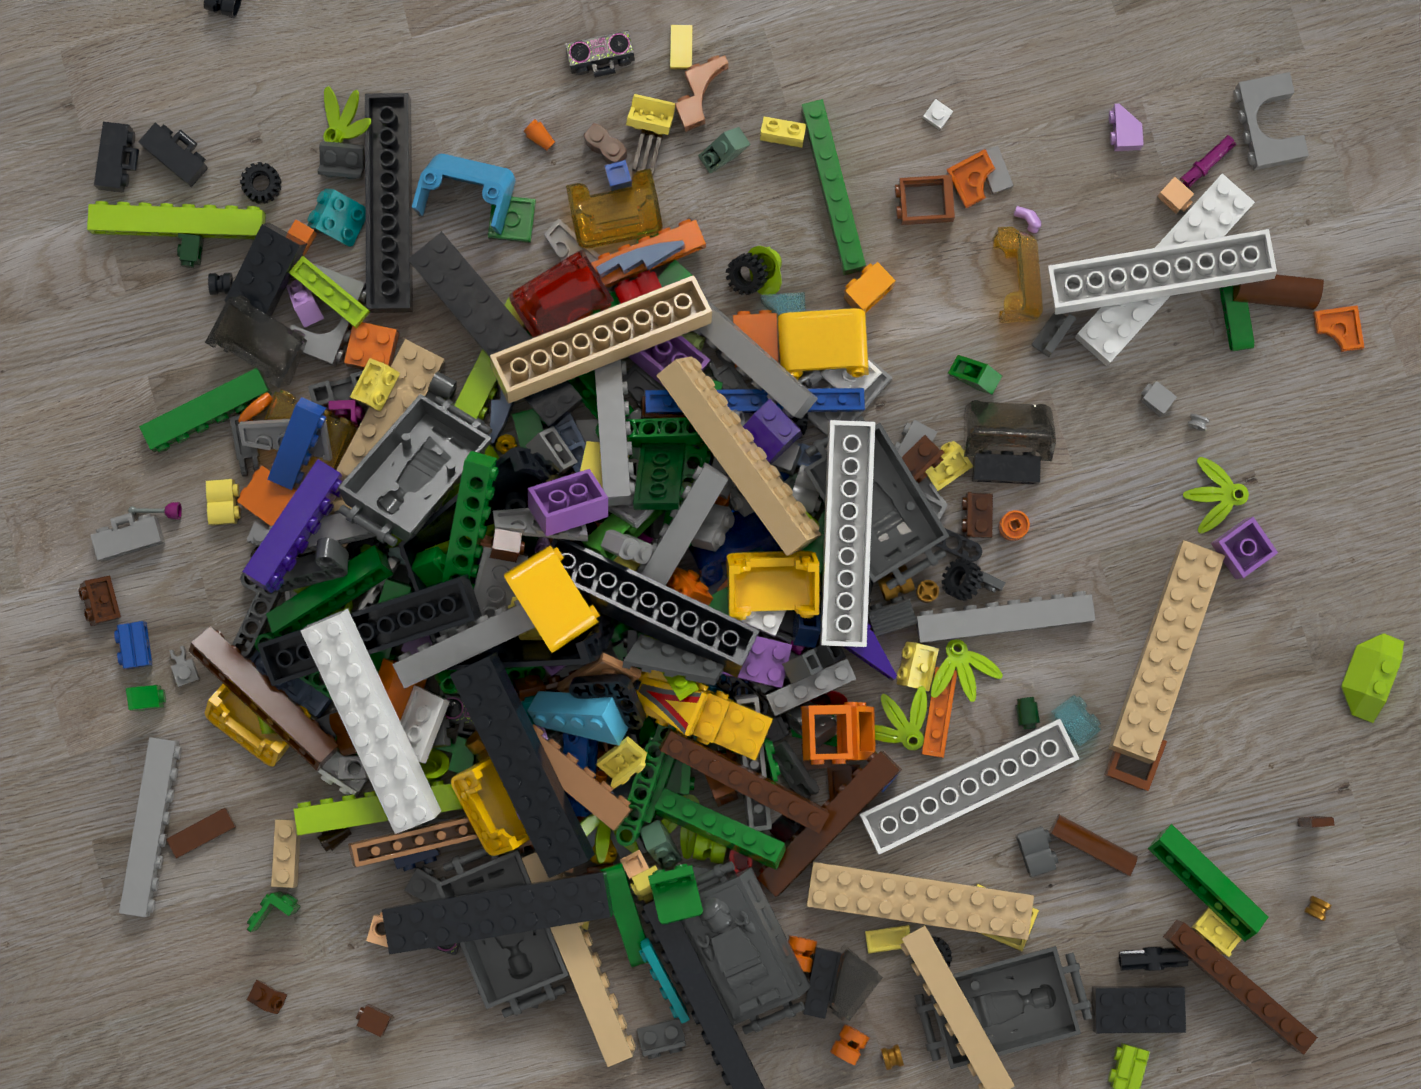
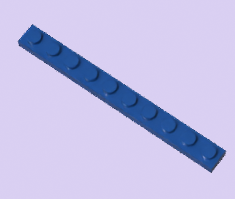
M864 388L808 389L818 398L808 412H861L865 410ZM764 389L717 390L728 401L727 405L730 410L742 411L743 413H755L769 400L767 398L768 393ZM645 390V413L684 414L667 390ZM779 403L776 404L782 411L784 407L781 406Z

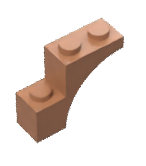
M719 55L711 57L707 60V63L702 65L699 63L688 67V71H685V78L693 96H683L675 103L676 112L685 132L705 124L702 110L703 96L710 82L718 74L728 69V61L725 55L722 57Z

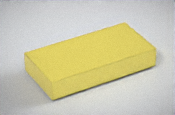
M671 25L670 69H688V67L692 66V25Z
M909 925L865 931L868 954L902 949L900 944L904 943L902 938L910 934Z

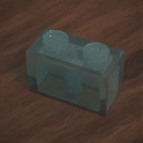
M1072 695L1051 712L1056 719H1061L1066 732L1077 746H1081L1101 731L1099 728L1101 723L1094 714L1090 715L1086 711L1087 704L1080 696Z

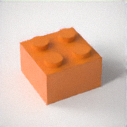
M361 322L357 328L352 326L344 363L347 367L364 370L369 358L391 367L399 332L396 329Z

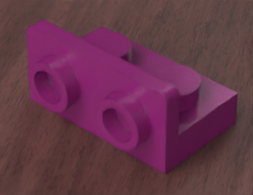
M356 400L328 401L329 410L335 416H338L339 419L351 418V422L356 427L360 426L365 412L364 408H361V405Z

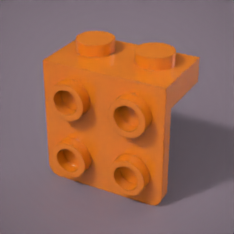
M676 567L665 585L706 605H709L713 600V597L708 592L709 588L700 581V576L693 570L686 571Z

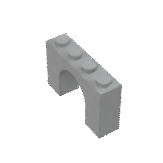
M1290 72L1239 82L1235 90H1233L1234 100L1236 103H1239L1240 108L1238 111L1239 122L1244 125L1243 140L1249 147V152L1247 153L1248 162L1250 165H1253L1254 171L1304 161L1309 156L1304 135L1285 139H1272L1262 133L1257 124L1256 116L1260 106L1269 102L1289 99L1295 93Z
M316 264L318 269L358 302L366 301V284L364 282ZM341 317L338 326L325 334L312 333L292 325L284 346L287 349L336 367L337 362L340 363L344 357L345 351L343 347L345 342H349L352 325Z
M845 659L805 679L766 695L765 698L773 716L776 717L820 695L856 680V677L848 659Z

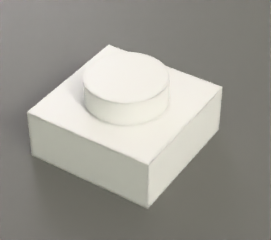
M935 99L924 114L923 119L941 130L953 111Z

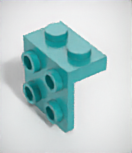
M325 188L317 197L318 204L315 210L309 214L307 226L351 247L354 245L366 220V207L334 189Z

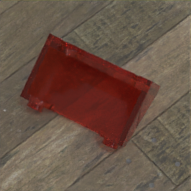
M584 250L577 251L520 286L509 295L512 306L533 338L566 326L592 309L604 311L614 301Z

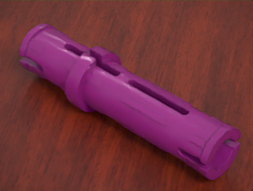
M1226 135L1200 161L1193 163V167L1180 178V181H1183L1182 183L1187 188H1190L1199 178L1205 177L1208 174V170L1236 146L1234 139Z

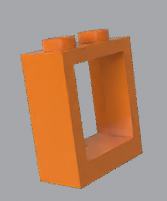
M844 702V705H851L853 759L845 760H867L876 751L874 707L866 706V702ZM836 715L837 753L839 754L842 753L841 715Z
M851 705L801 706L803 760H811V765L824 764V760H832V764H846L845 759H853ZM814 715H841L842 753L816 754Z

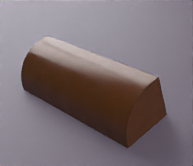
M1276 274L1275 279L1233 285V301L1314 310L1322 297L1324 279Z
M1060 814L1057 815L1049 831L1050 835L1113 869L1131 876L1138 856Z

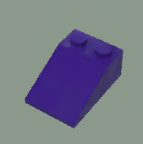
M771 399L756 411L743 426L744 429H747L753 435V441L757 447H760L766 453V459L770 465L802 436L801 430Z
M867 623V647H842L893 681L896 679L897 674L874 632L870 630L872 626Z

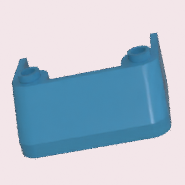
M437 154L434 156L420 175L412 204L414 211L419 216L424 215L430 190L437 189L441 185L443 177L483 186V199L488 204L496 206L491 227L497 234L501 235L516 181L512 171L507 168L447 154Z

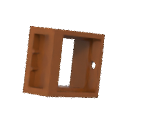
M952 175L899 178L898 185H895V197L900 200V206H896L897 219H901V225L954 221ZM942 185L943 215L907 217L905 188Z
M1162 739L1156 760L1151 763L1145 780L1115 769L1121 753L1113 751L1104 775L1141 790L1149 791L1167 741Z

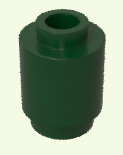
M1034 697L1017 699L1015 707L1018 726H1023V730L1037 728L1036 724L1040 723L1038 705Z

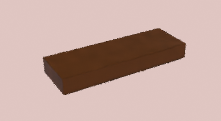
M225 807L166 840L174 856L179 858L232 830L236 825Z
M1327 816L1301 817L1298 819V827L1335 826L1334 818Z

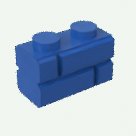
M139 621L117 625L114 637L116 643L120 644L121 652L117 653L119 665H122L123 669L152 666L147 622Z

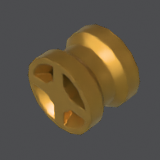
M931 580L922 581L916 589L918 599L924 603L934 601L939 594L937 584Z
M1311 896V903L1309 907L1305 908L1304 912L1321 921H1325V914L1327 910L1331 909L1332 905Z
M898 1044L893 1045L890 1049H881L886 1070H890L896 1065L899 1067L904 1066Z

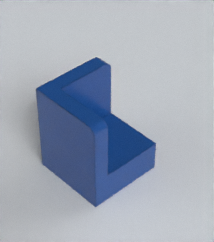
M626 160L605 165L611 192L632 186Z

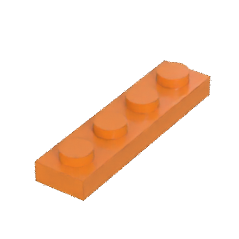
M935 667L934 677L939 667ZM954 670L950 682L942 693L936 698L930 697L921 753L923 755L944 758L957 670Z

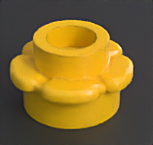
M510 434L500 436L497 439L498 442H496V449L501 451L503 455L508 450L517 447L515 438Z

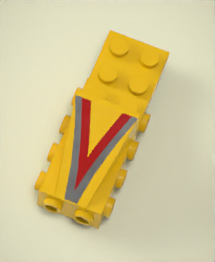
M651 670V673L641 672V677L639 678L641 684L639 689L635 690L646 713V718L651 716L656 719L655 722L664 727L672 725L676 728V731L683 735L697 736L696 740L703 744L716 743L752 760L757 759L773 718L734 702L728 698V694L717 690L716 693L708 690L709 686L696 682L699 690L680 701L662 672Z

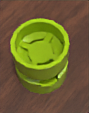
M697 834L692 858L703 861L709 858L710 862L723 865L726 847Z

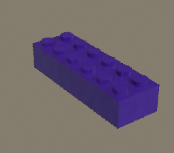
M317 459L242 571L250 581L271 594L274 590H279L284 582V575L287 571L290 572L294 568L296 557L299 553H303L309 544L308 539L312 534L315 535L321 527L320 521L324 515L328 516L334 507L332 503L336 497H341L338 487L344 481V478L340 472Z

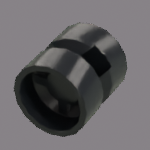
M204 0V9L215 13L221 11L222 15L235 18L239 12L242 0Z

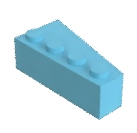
M538 691L528 709V713L536 726L618 746L629 728L624 723L613 697L578 699L570 693Z

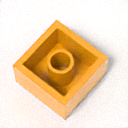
M876 262L874 265L871 263L862 270L858 280L853 278L845 286L844 300L852 308L864 310L865 314L893 289L896 281L879 262Z

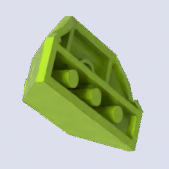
M1383 633L1356 645L1341 684L1351 715L1374 723L1387 701L1400 667L1404 641Z

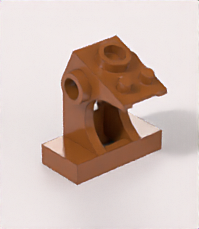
M726 750V754H722L734 761L738 760L736 754H732L731 750ZM705 774L718 807L738 799L734 789Z

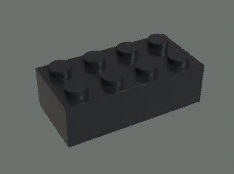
M271 223L262 224L224 301L260 322L270 320L292 276L289 271L300 260L307 243Z
M1092 986L1093 1032L1096 1034L1186 1033L1185 987Z

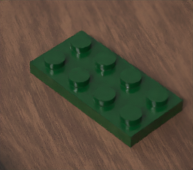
M641 443L633 501L634 510H679L686 452L685 443Z

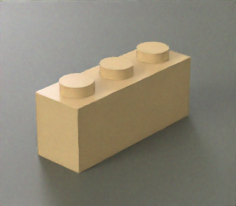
M275 820L271 887H298L301 835L297 836L295 820Z

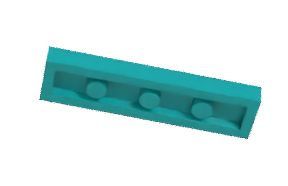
M649 938L640 941L642 948L639 950L640 955L645 963H650L652 968L649 971L654 981L659 980L662 986L659 989L665 1000L669 999L672 1004L669 1007L675 1019L679 1017L682 1024L689 1021L688 1010Z

